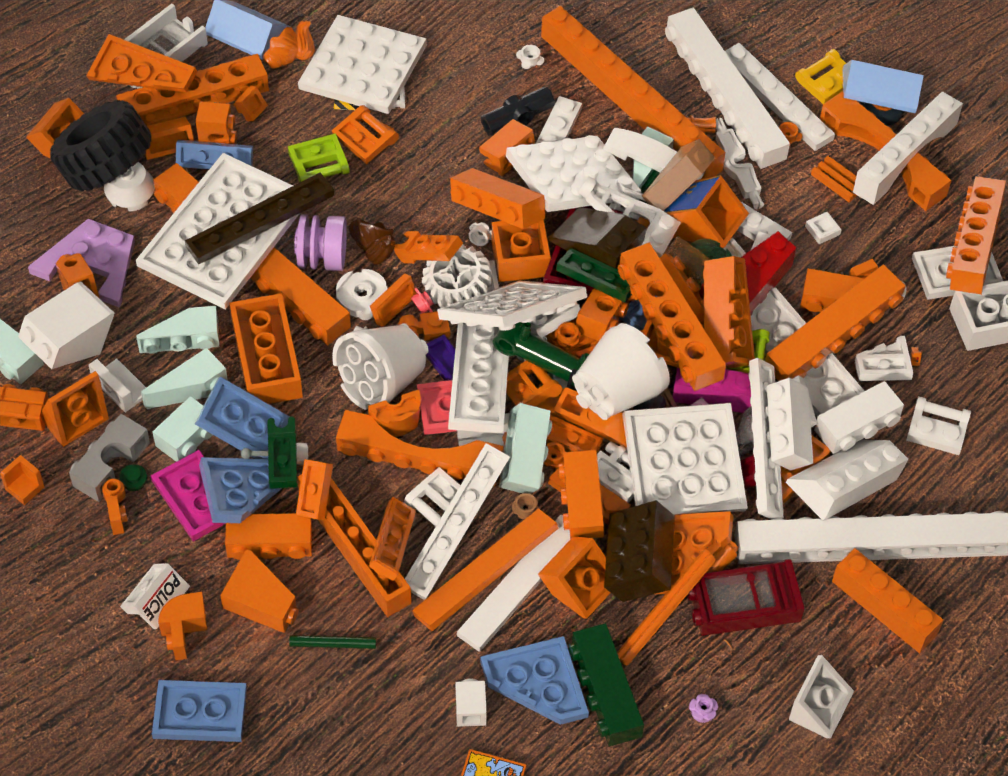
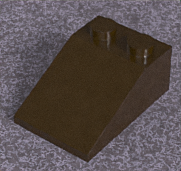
M579 207L549 237V241L566 251L572 248L618 269L622 252L643 245L647 227L623 214Z

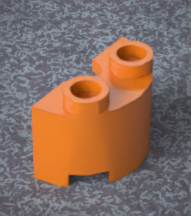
M418 389L401 395V401L395 405L389 404L386 400L369 405L368 415H371L390 435L394 437L403 436L416 429L419 425L421 415L420 391Z

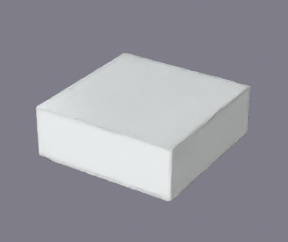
M828 212L806 221L805 227L818 244L839 236L842 230Z

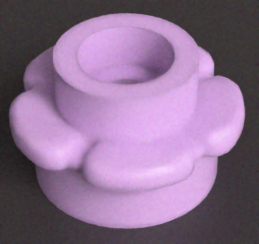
M700 694L697 695L696 699L690 701L689 709L696 721L705 723L715 718L718 704L715 699H710L708 695Z

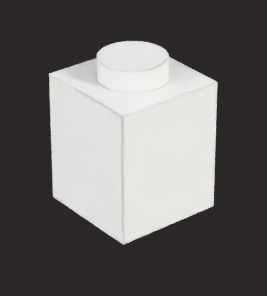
M465 679L462 682H455L457 727L486 726L485 681Z

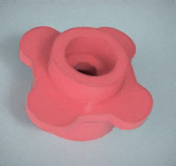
M415 288L414 290L417 294L411 297V300L420 313L433 312L430 306L434 303L426 291L420 293Z

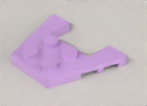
M87 219L30 264L28 267L29 273L51 281L57 272L55 263L62 255L80 253L92 272L107 277L98 291L100 300L120 307L123 288L126 285V274L130 266L135 243L134 236Z

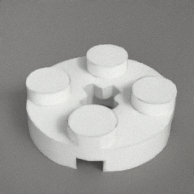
M362 269V272L354 274L351 271L343 275L338 281L336 299L339 304L350 312L351 316L359 317L362 320H369L373 317L370 305L388 288L385 279L373 270ZM357 291H367L366 296H358L356 293Z

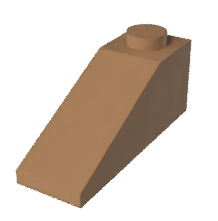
M700 139L682 146L642 195L643 199L649 205L664 211L704 173L715 157Z

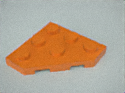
M731 511L675 515L671 587L702 550H707L715 556L731 542L733 515ZM664 591V592H660V593H656V594H666L668 591Z

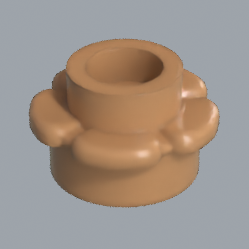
M529 493L520 494L516 497L515 503L512 504V511L518 515V518L524 520L539 508L537 506L538 501Z

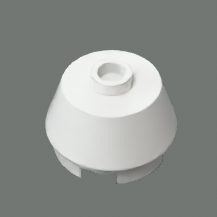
M139 162L133 167L131 166L123 175L116 177L114 181L107 182L104 185V192L110 203L114 207L117 205L128 208V211H136L147 206L148 199H150L155 190L153 177Z

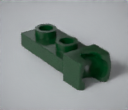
M289 417L288 424L283 428L275 425L274 418H269L267 420L269 488L298 487L295 418Z

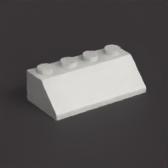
M860 440L849 450H841L790 477L786 483L824 521L896 481L905 467L908 458L890 440Z

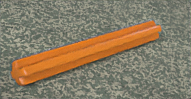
M707 550L701 551L674 583L671 590L664 595L621 646L617 654L622 664L627 666L631 663L714 564L716 559L712 553Z

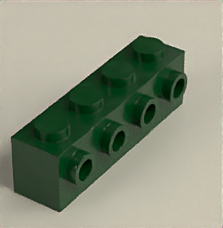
M606 623L573 632L572 644H569V652L572 660L578 661L580 667L578 669V676L581 685L587 686L589 691L587 701L591 712L596 711L599 720L596 721L600 737L606 738L609 747L642 738L644 723Z

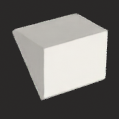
M822 655L817 656L794 701L789 720L825 738H831L854 691Z

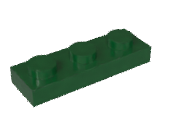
M572 248L557 263L556 271L623 302H626L632 295L630 285L620 277L618 269Z

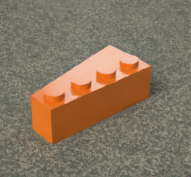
M731 256L704 261V330L726 363V369L749 366V361L755 359L745 259Z

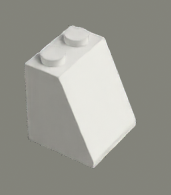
M77 282L24 317L18 337L51 369L100 355L115 313L82 282Z

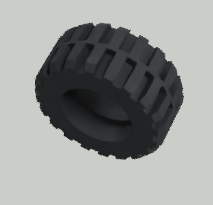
M114 100L112 103H104L102 106H97L92 111L86 112L78 120L73 121L67 129H64L60 136L55 139L54 145L51 146L50 158L72 188L79 191H90L95 187L100 188L105 183L114 181L116 177L126 173L131 166L133 167L145 155L146 150L149 149L151 132L129 102Z

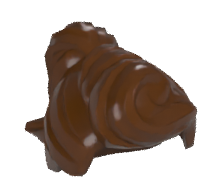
M357 218L350 223V235L362 250H366L368 261L378 265L390 257L395 247V240L392 236L394 233L393 229H386L382 222L370 224L361 220V218Z

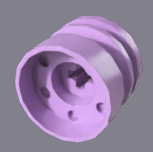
M308 214L300 215L299 224L295 232V254L299 269H305L307 260L310 258L311 269L315 270L319 258H323L325 270H344L347 240L346 216H328L325 227H321L318 215L313 216L312 226H309Z

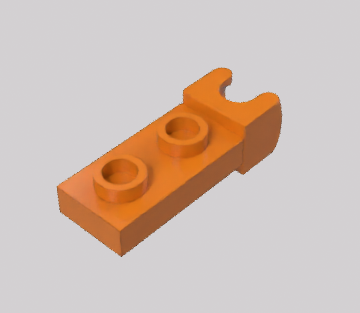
M407 231L404 233V236L409 239L403 244H396L394 251L403 263L414 264L417 260L450 261L463 242L459 236L421 235L419 231Z

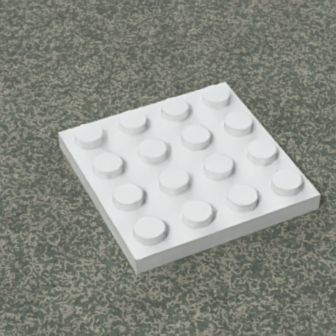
M337 15L298 81V87L303 91L357 106L365 105L368 109L389 114L427 46L426 38Z
M589 135L583 138H566L560 141H544L531 145L522 144L516 147H508L506 150L507 159L530 190L544 195L545 210L547 212L591 206L586 201V198L578 194L588 176L595 179L600 185L620 192L618 188L621 184L641 193V189L613 154L603 150L605 144L598 136ZM626 194V195L629 196V197H632V198H634V199H638V198H636V197H633V196H631V195ZM607 200V201H606V203H612V202H613V201H611V200Z
M516 281L487 293H482L479 297L474 296L437 310L439 319L448 320L451 324L466 323L467 326L482 325L483 328L499 327V330H510L515 328V324L518 322H532L540 314L550 315L556 313L557 308L576 306L577 301L587 298L586 287Z
M731 403L623 412L635 506L657 500L674 515L725 511L743 512L748 509Z

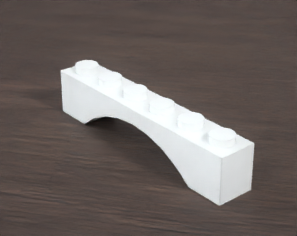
M941 92L857 172L853 193L874 205L888 192L903 168L921 148L933 139L945 137L957 125L963 103Z

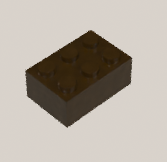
M657 500L609 514L604 588L622 602L671 590L675 515Z

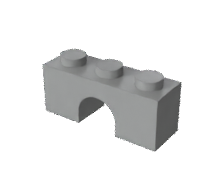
M120 414L115 421H111L101 437L90 444L86 454L80 460H76L71 466L69 474L73 487L100 502L104 497L102 492L104 483L109 479H115L113 468L106 463L115 457H124L134 463L150 444L147 429L123 414Z

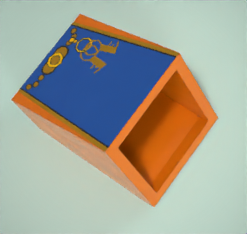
M721 175L696 180L664 210L665 213L681 222L673 238L720 249L725 248L749 214Z

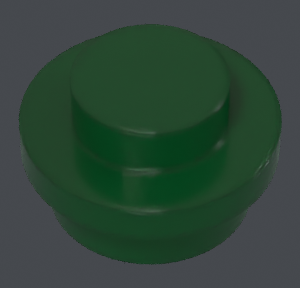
M128 465L120 472L119 480L124 484L125 489L138 491L147 482V472L140 465Z

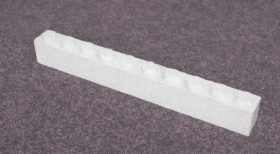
M1004 511L983 514L967 512L965 514L951 515L949 513H939L937 515L916 513L909 516L887 514L881 517L859 515L853 518L831 516L824 521L810 517L793 520L774 518L762 521L746 519L737 521L734 534L735 544L739 548L736 552L738 564H765L784 562L786 559H791L792 563L842 561L854 548L869 560L1008 556V513Z

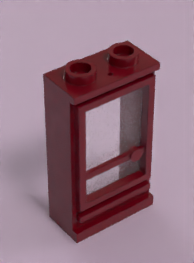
M791 559L778 563L707 572L687 595L688 601H693L694 626H699L701 636L801 622L805 609Z

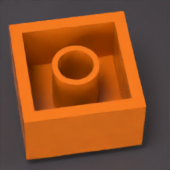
M544 219L524 229L504 221L492 222L491 242L498 282L543 278L551 260Z

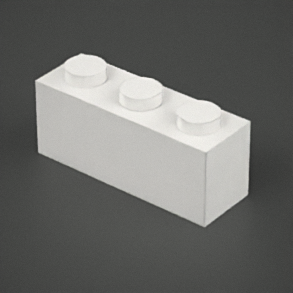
M791 378L767 385L771 461L790 471L813 464L808 387Z
M883 381L818 415L814 431L833 454L841 450L846 451L852 448L859 440L863 438L869 439L878 430L886 426L892 427L898 423L904 404L887 383Z

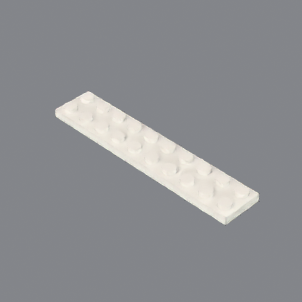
M732 237L725 248L720 249L703 244L685 254V261L704 282V261L731 256L742 257L746 252ZM776 287L769 291L766 299L761 304L759 303L751 315L752 331L765 329L770 332L765 356L806 324ZM833 353L826 357V360L820 367L816 369L812 367L807 371L804 377L814 414L817 417L864 392V389Z

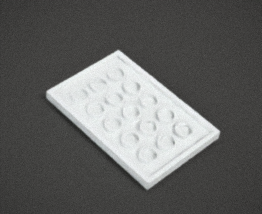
M222 153L136 259L137 266L226 309L229 306V302H232L299 214L199 265L185 247V240L293 185Z

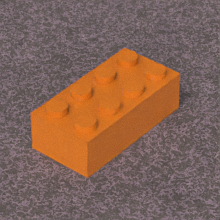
M282 293L229 302L246 392L267 404L303 398L301 378Z

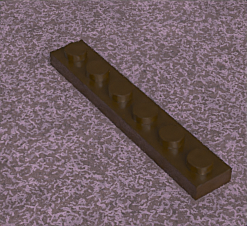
M319 172L185 240V247L199 265L333 197L334 189Z

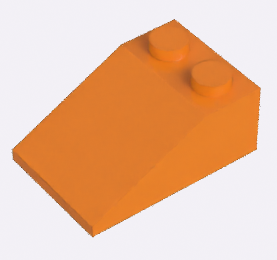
M96 371L49 398L42 409L45 425L62 447L109 419L99 374Z

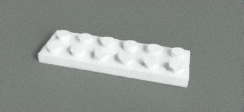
M466 323L458 324L448 423L449 430L503 434L509 356L499 352L493 345V339L499 332V327L483 328L482 325L467 326Z

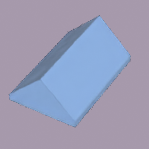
M214 0L205 28L208 36L250 55L258 54L262 60L264 53L270 48V39L278 37L286 27L291 26L237 2Z
M851 60L843 66L844 98L916 113L924 75Z

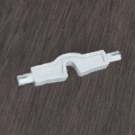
M717 118L716 141L718 146L726 152L723 168L728 176L736 181L745 199L750 198L754 209H758V207L760 209L764 206V202L760 197L761 186L757 180L753 165L751 163H736L745 158V149L737 139L733 129H727L723 119L719 118L718 120Z

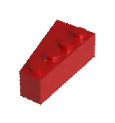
M779 231L740 257L745 259L750 315H752L759 303L761 304L766 299L769 291L775 288L793 265L796 247ZM704 283L701 284L700 289L702 300L704 299Z

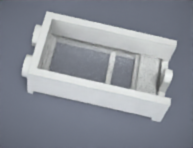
M170 4L124 39L181 62L200 47L204 48L208 45L206 28L201 26L194 32L193 22L189 17H185L182 20L183 23L177 19L175 5ZM130 85V86L133 87V88H138V89H139V88H142V87H139V86H132V85Z

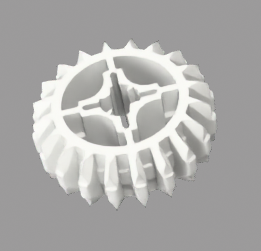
M462 244L450 261H427V268L423 269L424 277L422 278V283L425 287L424 290L433 303H438L441 308L474 296L479 297L482 293H487L489 291L488 287L492 286L491 278L493 273L490 263L484 257V254L481 251L476 252L473 246L467 249Z

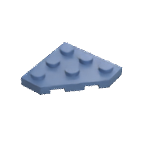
M201 457L199 467L212 523H241L282 489L269 488L268 459Z
M564 636L480 657L487 686L492 690L560 725L588 718L589 712Z

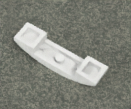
M619 128L613 129L603 150L623 160H626L629 156L660 173L677 153V151L657 140Z

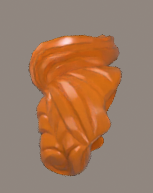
M301 21L297 25L296 31L292 27H286L278 37H272L270 39V48L262 57L263 62L272 69H275L282 65L291 64L295 59L308 60L315 52V46L309 31L311 22Z

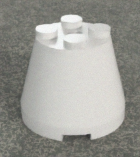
M404 323L396 326L357 330L341 336L336 341L333 348V365L338 366L344 382L340 386L345 394L357 406L367 410L369 405L386 400L390 403L422 373L426 364L428 346L424 340L419 339L408 325Z
M620 323L604 333L579 370L572 377L578 392L576 399L581 407L585 409L589 407L601 419L607 420L613 415L657 397L668 387L670 376L666 362L663 357L657 358L656 354L647 344L650 339L633 326Z

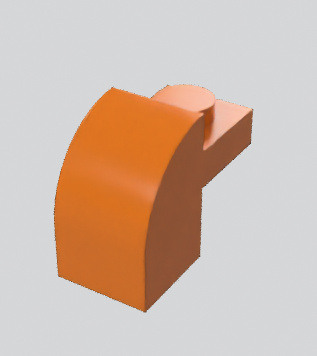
M202 592L176 596L169 600L160 611L158 624L161 636H166L168 651L173 650L175 661L187 659L185 633L207 630Z

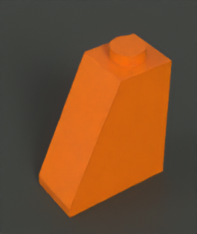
M246 549L220 595L222 607L225 610L285 633L288 625H293L298 616L299 609L296 607L295 596L252 551Z

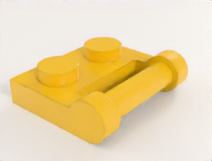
M832 49L825 54L824 58L810 67L797 71L795 77L805 89L822 104H825L843 91L842 69L846 62L841 59L840 54L835 49ZM829 65L834 67L816 80L811 78Z

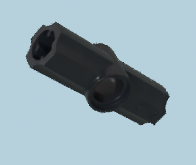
M542 87L523 97L512 95L505 100L502 107L482 115L481 123L488 136L496 134L512 119L526 126L535 115L554 107L555 100L548 87Z

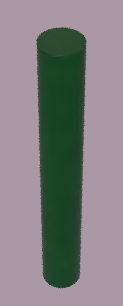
M290 635L289 647L376 649V637Z

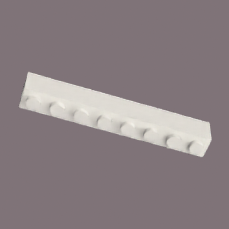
M694 7L668 16L667 27L665 28L667 39L676 46L679 56L685 59L690 72L696 75L702 89L710 95L715 108H719L726 124L733 128L739 142L743 143L748 150L751 160L755 161L760 169L786 160L790 146L789 141Z

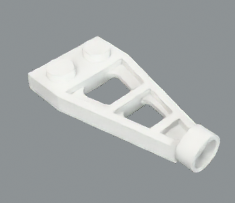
M590 176L587 177L578 191V194L586 198V201L596 210L615 213L606 205V201L611 200L625 207L623 215L628 216L630 213H637L648 218L650 224L646 230L643 244L650 242L659 258L665 252L681 224L680 221L661 209L602 186Z

